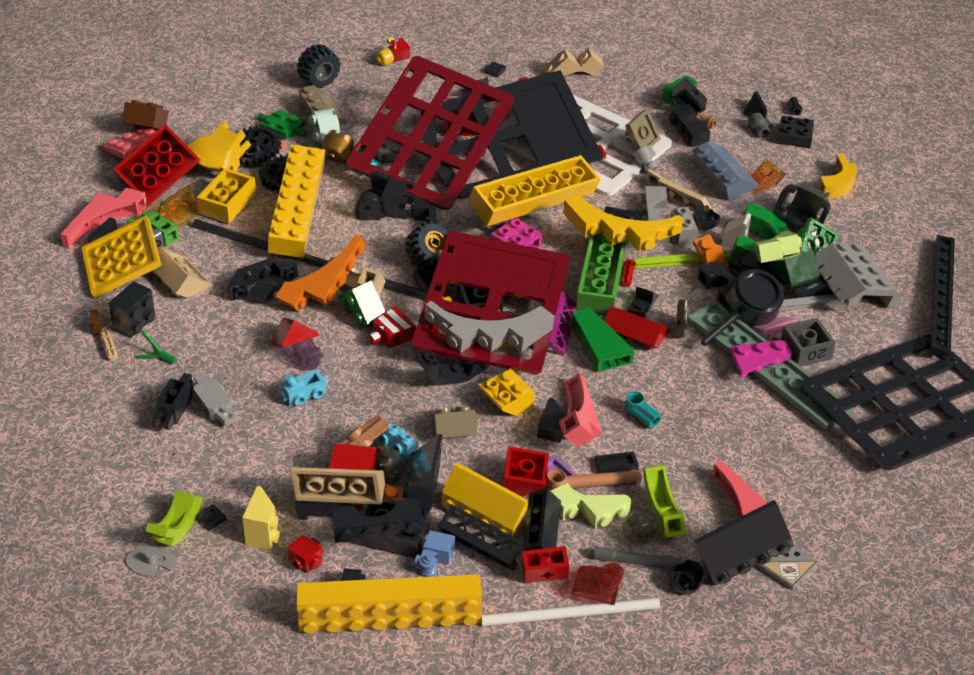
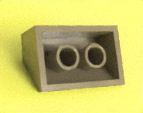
M314 85L298 89L299 105L307 117L311 116L314 111L333 108L334 111L332 113L337 115L339 125L347 123L330 95Z

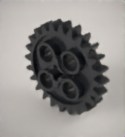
M256 125L253 129L249 126L248 130L243 128L246 136L240 144L243 145L247 140L251 146L239 158L240 166L243 164L244 168L250 165V168H253L254 165L259 167L268 158L271 159L276 154H280L279 149H282V143L275 129L271 130L270 127L265 129L264 125L261 128H258V125Z
M288 153L286 156L280 154L278 158L276 156H273V159L268 158L267 162H263V166H260V170H258L259 181L266 189L271 188V192L275 190L278 193L280 192Z

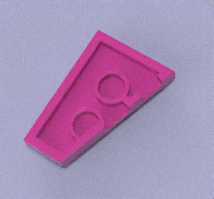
M787 340L735 345L730 348V353L741 378L746 377L749 372L761 371L764 366H773L792 357V351Z

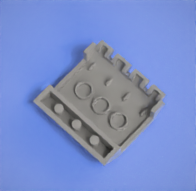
M831 243L815 253L819 273L841 304L846 303L847 307H857L863 295L879 296L886 307H903L904 304L897 290L862 244Z

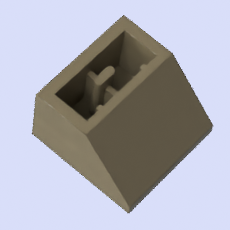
M470 406L455 407L456 411L450 412V408L435 409L436 413L431 414L435 436L443 434V438L478 434L475 410H470Z

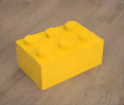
M224 168L197 196L199 214L229 224L256 195L255 178Z

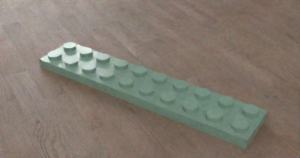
M714 301L689 315L688 322L707 336L732 313ZM740 319L735 320L712 340L730 356H732L730 353L731 346L768 342ZM788 359L773 366H764L758 372L752 371L755 376L823 430H827L836 424L801 389L802 381L813 376L793 360ZM822 388L833 401L842 399L829 388ZM854 408L848 409L845 412L851 415Z

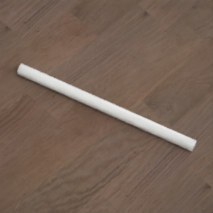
M659 598L487 614L481 615V623L483 627L660 609Z

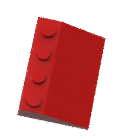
M164 124L113 170L116 176L129 189L144 192L146 204L149 206L197 165L201 159Z

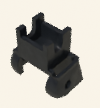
M372 171L370 174L372 189L361 193L355 207L356 218L364 221H381V218H385V216L407 219L408 210L405 207L407 203H414V195L404 192L406 189H413L414 182L395 180L391 175H387L382 171Z
M807 182L800 186L788 184L780 193L772 211L800 228L805 227L808 218H813L823 224L831 208V203L828 200L830 193H824L808 185ZM796 192L792 203H786L790 193Z

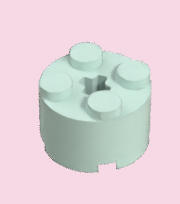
M333 108L314 111L311 116H308L309 125L313 128V133H311L314 142H318L319 145L323 144L324 135L328 134L330 130H336V133H340L337 115L332 113L334 111Z

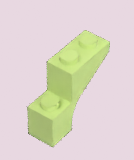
M791 231L781 232L769 240L755 242L757 261L761 263L783 259L784 255L800 253V247H802L800 236Z
M568 483L551 490L561 500L560 518L562 520L569 517L574 518L581 512L594 529L600 526L605 527L617 518L626 517L630 512L631 499L627 495H584L575 491Z

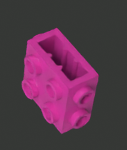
M514 218L493 231L491 239L539 248L541 247L542 233L521 220Z

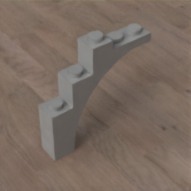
M430 301L425 306L424 318L440 329L442 333L446 334L447 343L462 353L476 342L490 352L505 342H509L522 352L553 329L555 316L542 306H539L527 314L511 319L495 321L475 320L449 313Z

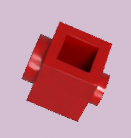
M303 534L287 547L288 558L297 570L302 569L308 573L312 569H317L323 561L322 554L325 550L320 542L313 537L309 539Z

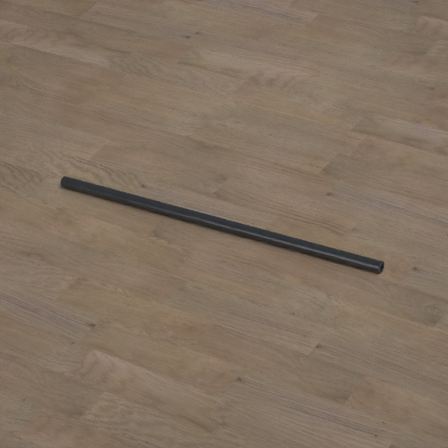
M198 219L193 221L194 228L268 251V241ZM306 253L304 258L283 255L320 268L329 262ZM384 278L386 281L384 288L426 300V291Z

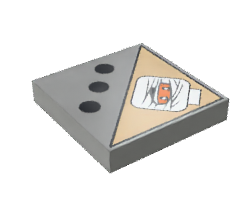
M794 546L786 554H778L772 557L768 563L758 564L756 567L790 590H793L818 565V561Z

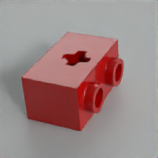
M566 546L522 551L521 565L525 583L568 578L570 565Z

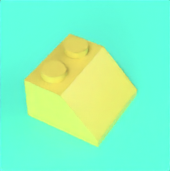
M257 486L242 518L245 543L248 546L271 550L273 543H277L280 536V531L277 530L278 516L275 513V506L263 488Z

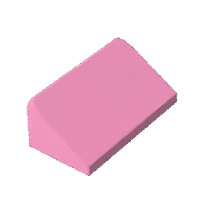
M783 316L774 319L768 324L756 325L752 328L766 339L770 334H781L783 325L796 323V320Z

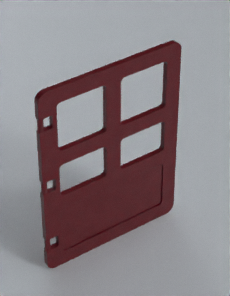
M456 231L449 232L412 339V347L420 351L534 375L540 374L543 369L552 330L535 342L530 359L490 352L478 342L473 347H469L460 353L447 342L430 338L434 325L424 318L425 306L428 302L432 301L443 310L457 316L487 321L505 320L519 316L498 310L502 296L511 295L543 302L545 304L544 309L556 317L568 269L569 256L563 253ZM447 249H454L453 253L447 252ZM453 283L489 291L485 307L481 308L444 300L443 296L447 284ZM435 286L441 287V290H440V291L434 290V289H435ZM422 326L428 327L427 332L421 331Z

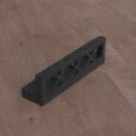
M452 504L450 505L438 524L441 533L455 536L456 541L512 571L517 568L516 558L523 549L524 542ZM453 512L461 515L462 522L452 524L448 520ZM478 524L479 532L472 534L467 532L466 525ZM495 533L497 534L498 541L488 543L485 541L484 535ZM512 542L517 546L510 555L503 550V544Z

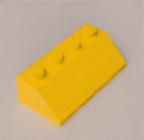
M459 463L454 465L442 491V505L448 510L452 504L517 538L526 527L528 500Z

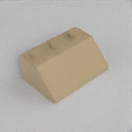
M162 247L158 248L162 266L153 270L152 273L161 278V282L165 286L172 289L171 293L179 298L181 296L188 298L213 286L185 256Z

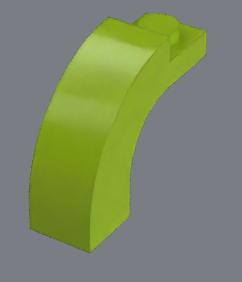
M176 490L166 517L159 523H148L146 532L153 533L152 540L169 546L177 545L182 541L196 520L203 497L186 491Z

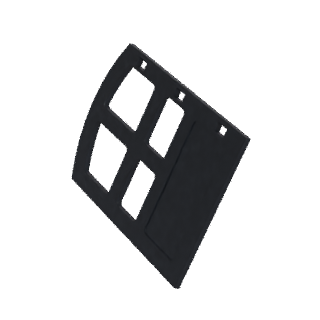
M561 70L495 87L514 97V103L511 108L519 125L497 131L487 147L500 175L466 184L458 198H468L474 186L580 155L588 164L604 159ZM469 95L446 100L440 108L449 112L461 110ZM481 96L472 111L478 124L482 126L487 124L489 117L483 104L494 100ZM434 117L422 136V141L427 145L437 148L439 145ZM479 136L453 143L447 153L455 156L469 152ZM525 137L538 164L515 171L512 169L501 143ZM441 163L436 170L441 181L449 187L456 176L455 172L444 163Z

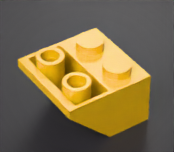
M512 369L479 384V388L504 412L518 416L534 407L535 391Z

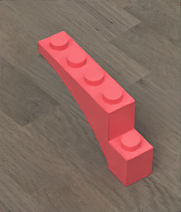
M125 188L118 197L98 193L81 210L78 216L72 220L67 228L62 231L61 240L63 247L71 248L79 239L98 228L109 217L117 220L131 215H139L147 206L145 193Z
M580 373L564 383L568 400V414L559 421L563 436L577 447L583 443L590 442L603 433L584 376Z
M721 460L714 463L712 477L728 494L738 518L767 504L760 494L748 486L729 466L725 465Z

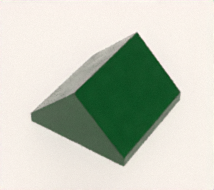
M813 250L795 253L768 263V266L790 288L820 277Z

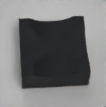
M781 116L777 144L797 145L810 149L814 120Z

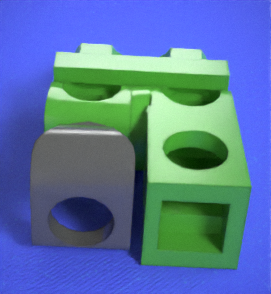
M156 210L151 213L145 211L140 215L141 218L147 215L150 219L155 241L159 240L157 249L179 240L178 227L162 215H159V212ZM131 218L126 223L129 224L135 221V219Z

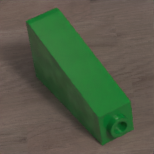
M591 308L572 312L571 326L597 372L633 364L635 353L633 348Z

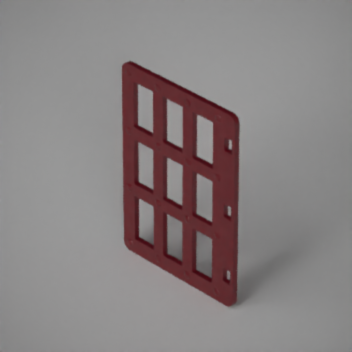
M414 56L347 158V167L370 177L372 171H382L387 175H391L395 180L412 182L398 175L413 151H416L431 159L417 182L414 183V188L406 189L404 193L412 194L414 197H418L441 209H451L482 156L484 157L487 147L512 107L514 97L507 92L421 56ZM409 71L413 73L411 78L406 77ZM428 73L444 79L431 103L414 97V94ZM454 85L472 91L458 115L440 108ZM481 96L498 102L497 107L485 126L468 120ZM407 106L424 112L409 137L392 130ZM385 108L390 110L387 115L382 114ZM434 117L451 124L437 148L420 142ZM461 129L479 136L465 160L447 153ZM386 139L403 146L388 171L371 164ZM361 146L365 147L363 153L358 152ZM441 163L459 170L444 195L426 188Z

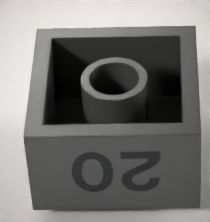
M818 318L783 325L781 340H787L792 351L791 359L800 367L832 359L836 342Z

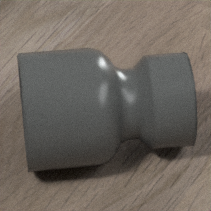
M761 113L752 114L747 121L750 128L756 132L759 138L769 136L771 132L769 128L773 125Z

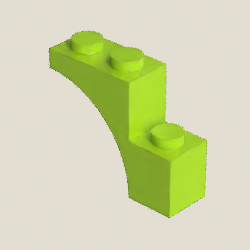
M660 464L643 467L648 509L656 514L658 533L665 538L685 535L684 513L676 505L671 493L666 466Z

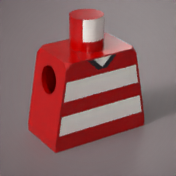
M394 306L374 320L373 333L368 338L372 345L382 341L388 348L411 341L417 325Z

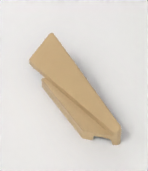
M651 169L647 170L646 183L652 186L666 187L668 199L692 210L697 206H703L705 211L712 209L705 197L663 178Z

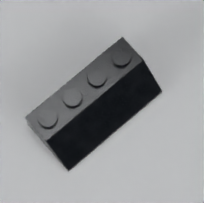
M443 434L436 435L417 449L415 458L411 457L410 467H408L402 498H419L421 509L432 510L440 470Z

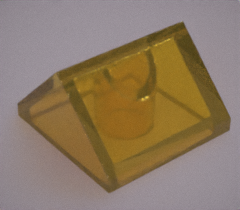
M187 185L163 200L157 210L159 215L174 223L178 229L200 216L191 185Z

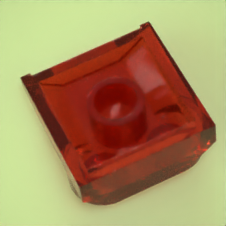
M615 562L605 564L603 567L580 565L571 595L615 606L624 581V569Z

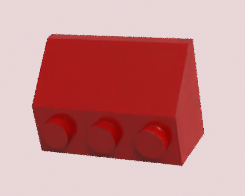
M611 305L604 321L617 334L625 335V340L635 343V340L641 341V346L651 350L653 346L659 348L671 330L664 325Z

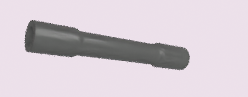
M595 546L594 559L603 561L634 563L672 570L676 563H682V558L641 554Z

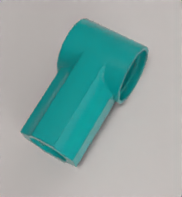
M631 391L627 394L624 407L625 413L636 417L649 428L658 425L662 415L644 401L643 394L637 391Z

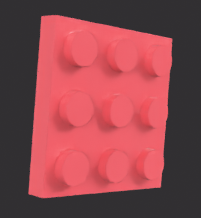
M146 126L139 127L133 133L122 134L121 138L107 140V143L103 144L102 148L109 154L125 159L151 137L156 130Z

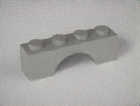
M645 186L644 193H641V203H644L642 204V212L645 214L643 215V221L667 219L657 214L660 211L666 210V187ZM670 237L655 243H670Z

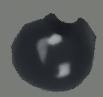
M697 206L694 209L693 219L699 228L713 229L719 225L721 217L718 213L713 212V209L705 211L703 206Z
M686 559L679 564L676 563L669 574L670 585L677 593L690 595L698 591L705 578L704 569L698 562L691 559Z

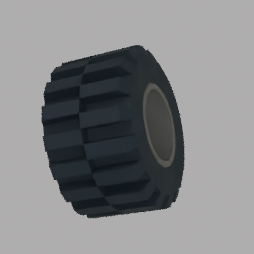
M317 44L311 45L310 48L307 47L306 51L301 53L296 66L298 67L297 72L299 76L310 86L314 85L317 88H323L328 86L329 83H333L334 79L337 78L341 63L337 55L328 47Z

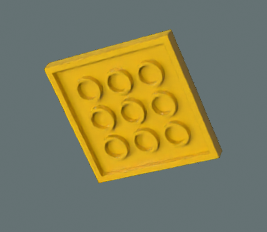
M147 215L82 246L89 286L94 298L104 295L162 266L151 222Z

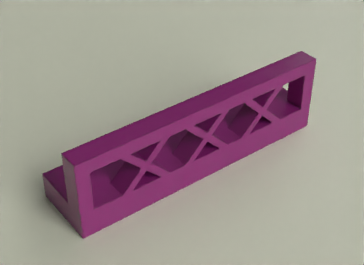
M564 291L561 293L548 348L553 349L559 355L565 354L572 328V312L576 311L577 303ZM562 314L565 315L567 322L564 321ZM559 326H561L564 334H561ZM555 339H558L560 346L555 343Z

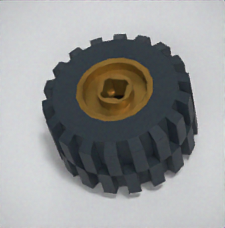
M429 221L428 223H422L407 236L405 241L407 246L405 252H408V259H411V263L413 265L416 264L418 269L436 270L447 234L450 231H447L444 225L440 226L438 222L433 223V221ZM448 248L447 252L453 253V249Z

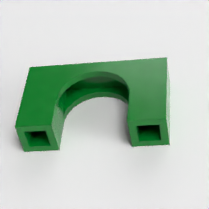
M749 202L743 215L751 214L749 229L759 233L766 240L772 239L789 229V226H787L788 221L779 217L774 212ZM739 234L733 245L730 258L732 255L745 257L749 252L756 253L755 242L757 241Z

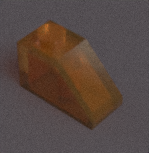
M765 159L751 176L759 184V187L753 189L752 192L756 195L776 187L786 174L768 159Z

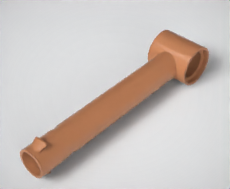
M552 469L547 473V482L544 489L551 491L566 483L571 488L632 483L636 485L641 483L642 476L639 470L566 476L562 470Z

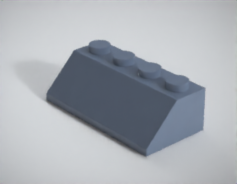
M705 142L692 149L695 163L728 201L734 200L759 187V184L724 146Z

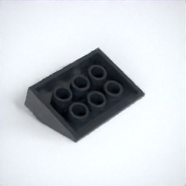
M775 500L694 540L701 560L714 585L726 584L732 577L738 574H746L752 567L758 564H766L772 557L778 554H786L794 547L791 535Z

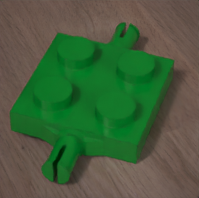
M278 110L270 116L262 113L258 115V120L262 121L259 123V128L264 125L265 129L268 127L271 130L275 129L281 138L288 139L295 134L305 137L308 133L307 130L301 129L306 124L305 119L286 113L283 110Z

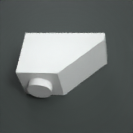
M747 213L729 222L726 228L722 229L720 234L721 246L733 248L739 234L745 237L748 236L751 214Z

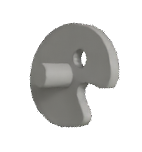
M146 546L131 551L126 557V564L134 573L153 577L156 575L155 568L158 566L164 567L167 570H174L177 566V559L172 552L164 548ZM164 557L165 561H159L158 558Z

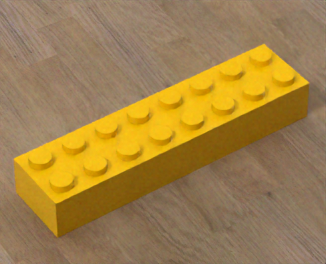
M291 144L269 233L268 253L304 258L324 168L325 149Z
M580 155L474 186L467 202L484 224L490 226L564 203V199L577 195L584 197L593 194L601 179Z
M480 574L297 583L299 632L312 634L316 631H360L371 628L383 630L384 628L392 627L405 629L412 626L428 628L432 625L450 627L453 624L472 626L476 623H481L482 591Z

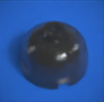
M374 446L377 448L375 470H383L385 484L394 485L402 475L405 466L404 461L396 449L389 446Z

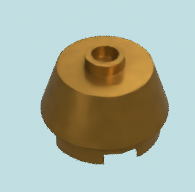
M330 130L323 138L322 149H325V157L331 161L342 163L354 149V141L345 133L342 136L336 133V130Z

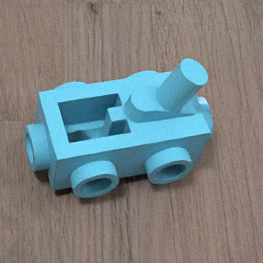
M318 369L294 378L291 374H286L284 377L285 381L281 382L282 390L279 393L282 401H287L290 406L294 404L302 405L307 399L313 397L315 399L321 398L326 393L328 382Z
M388 423L389 429L376 438L375 444L380 447L379 451L381 453L393 456L395 463L404 464L410 462L411 457L415 458L419 443L411 435L406 434L404 429H399L397 425Z

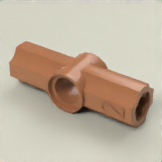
M378 413L362 427L359 426L348 434L341 443L369 447L374 439L389 429V425Z

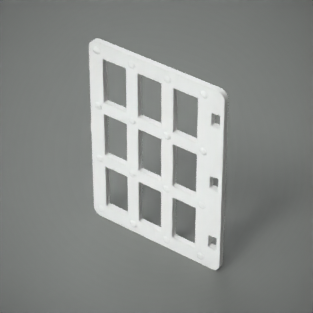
M573 95L585 119L593 115L617 126L613 131L607 133L588 124L593 136L600 140L597 143L598 145L601 144L604 150L612 145L631 155L636 152L633 144L620 139L626 131L625 125L630 120ZM515 114L504 121L497 131L517 126L518 121ZM659 134L661 139L652 146L656 152V155L652 158L653 161L671 147V139ZM517 138L509 140V142L513 143L512 145L506 142L501 143L503 147L537 162L526 140L520 141ZM606 155V159L599 162L621 172L611 179L594 171L601 179L595 191L605 196L614 195L644 169V165L639 164L637 160L629 165L610 155Z

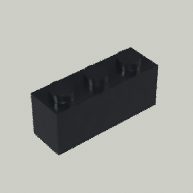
M549 489L529 493L524 551L553 548L557 545L561 500Z

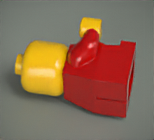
M392 36L388 37L386 42L391 45L379 51L376 59L383 66L410 58L411 47L402 37L397 42L394 41Z

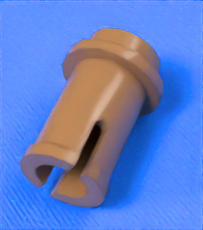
M701 113L697 114L699 118L696 117V123L704 122L708 129L715 128L717 124L715 117H709Z

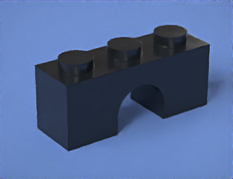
M690 104L672 107L671 114L669 115L670 123L675 125L677 132L681 133L685 143H688L690 147H695L709 142L711 131L704 122L695 123L696 112Z
M719 260L700 265L698 271L699 281L707 289L719 287L717 301L730 311L726 300V292L736 278L731 275Z

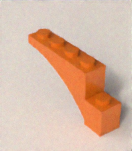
M355 234L348 245L333 260L319 270L292 282L285 281L276 295L278 301L297 312L306 306L308 298L328 306L335 299L339 287L344 284L348 272L354 268L358 256L365 250L366 244L362 237Z

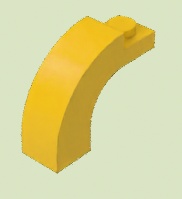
M837 154L834 167L838 174L820 177L818 189L824 193H830L828 199L838 198L847 194L854 185L857 172L856 164H849L844 154Z

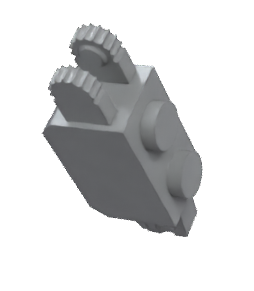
M202 372L195 374L194 380L196 384L193 388L195 402L209 421L216 422L219 420L224 426L235 423L236 417L232 409L234 401L230 395H226L222 384H218L213 377L209 379Z

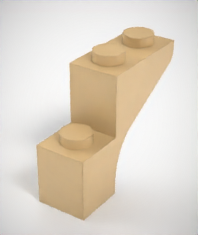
M564 48L550 63L545 65L542 71L544 74L561 70L563 76L581 71L595 76L604 67L601 57L589 48L582 52L578 58Z

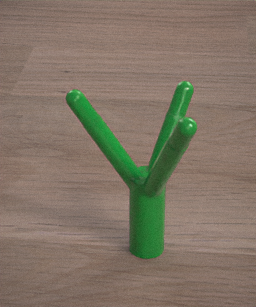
M144 330L141 332L158 353L137 355L136 359L161 358L172 365L177 361V358L163 351Z

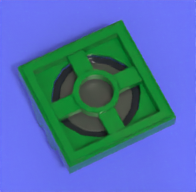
M808 218L805 227L797 232L802 242L800 252L813 250L816 256L815 253L831 243H836L839 234L815 219Z

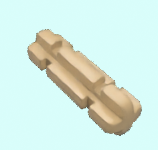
M107 330L101 332L100 339L103 343L107 360H117V351L110 332Z

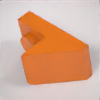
M710 234L693 241V245L703 264L719 260L725 266L722 246H716Z

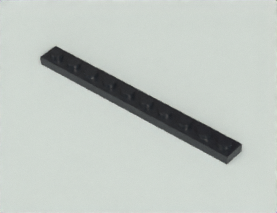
M937 235L934 255L930 353L949 356L952 334L955 238Z

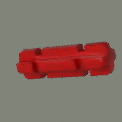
M626 259L624 261L621 278L622 287L631 286L635 266L633 259Z

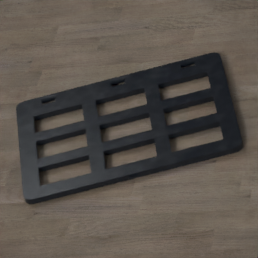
M930 334L805 379L801 384V389L884 470H894L974 436V410L963 414L950 402L974 392V370L953 351L950 352L949 356L938 355L942 359L941 361L918 370L912 368L903 359L930 348ZM891 363L903 375L875 386L863 373ZM954 369L966 382L939 392L926 379ZM850 378L863 391L833 401L822 388ZM914 384L927 397L899 408L886 395ZM874 400L886 413L857 424L845 411ZM938 406L951 419L922 430L909 417ZM897 422L911 436L881 447L868 434ZM952 434L955 438L949 440L946 436ZM906 454L908 457L902 459L900 455Z

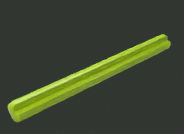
M732 250L723 251L724 261L730 260ZM698 253L634 259V267L636 269L702 263Z

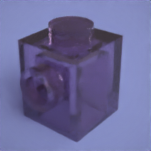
M312 339L293 344L294 358L303 371L315 369L321 365L322 351L320 347H316Z

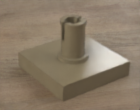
M648 109L642 110L625 125L626 131L624 135L627 137L626 140H632L636 151L646 145L653 146L661 139Z

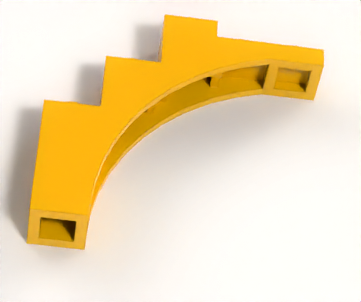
M581 195L564 199L563 214L585 238L601 233L611 245L628 240L639 253L655 248L656 241L677 235L682 231L683 218L680 215L657 221L631 220L603 212L588 203Z

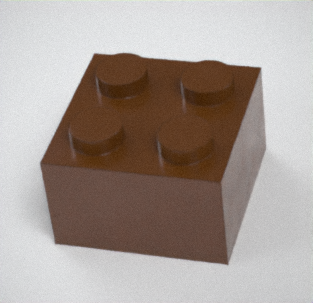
M131 100V103L125 102L122 122L160 129L164 124L167 125L169 111L163 109L161 105Z

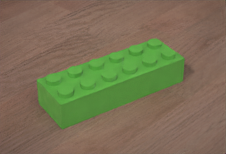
M601 233L590 236L577 294L576 310L591 308L595 313L607 314L610 305L615 307L628 240L611 245Z

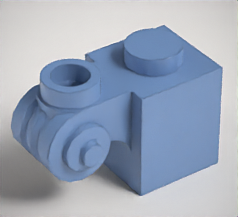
M430 530L427 539L423 538L421 551L423 552L421 555L417 554L414 567L418 568L423 576L433 577L437 572V563L449 565L455 549V536Z

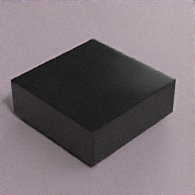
M494 61L485 68V73L497 78L506 71L505 65Z
M214 504L196 515V519L209 531L227 520L226 515Z

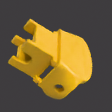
M223 120L210 136L202 134L201 137L187 146L201 159L198 165L211 170L221 169L222 171L226 168L237 172L240 166L239 158L251 144L246 140L241 145V141L246 136L244 132L240 130L236 134L230 131L227 122Z

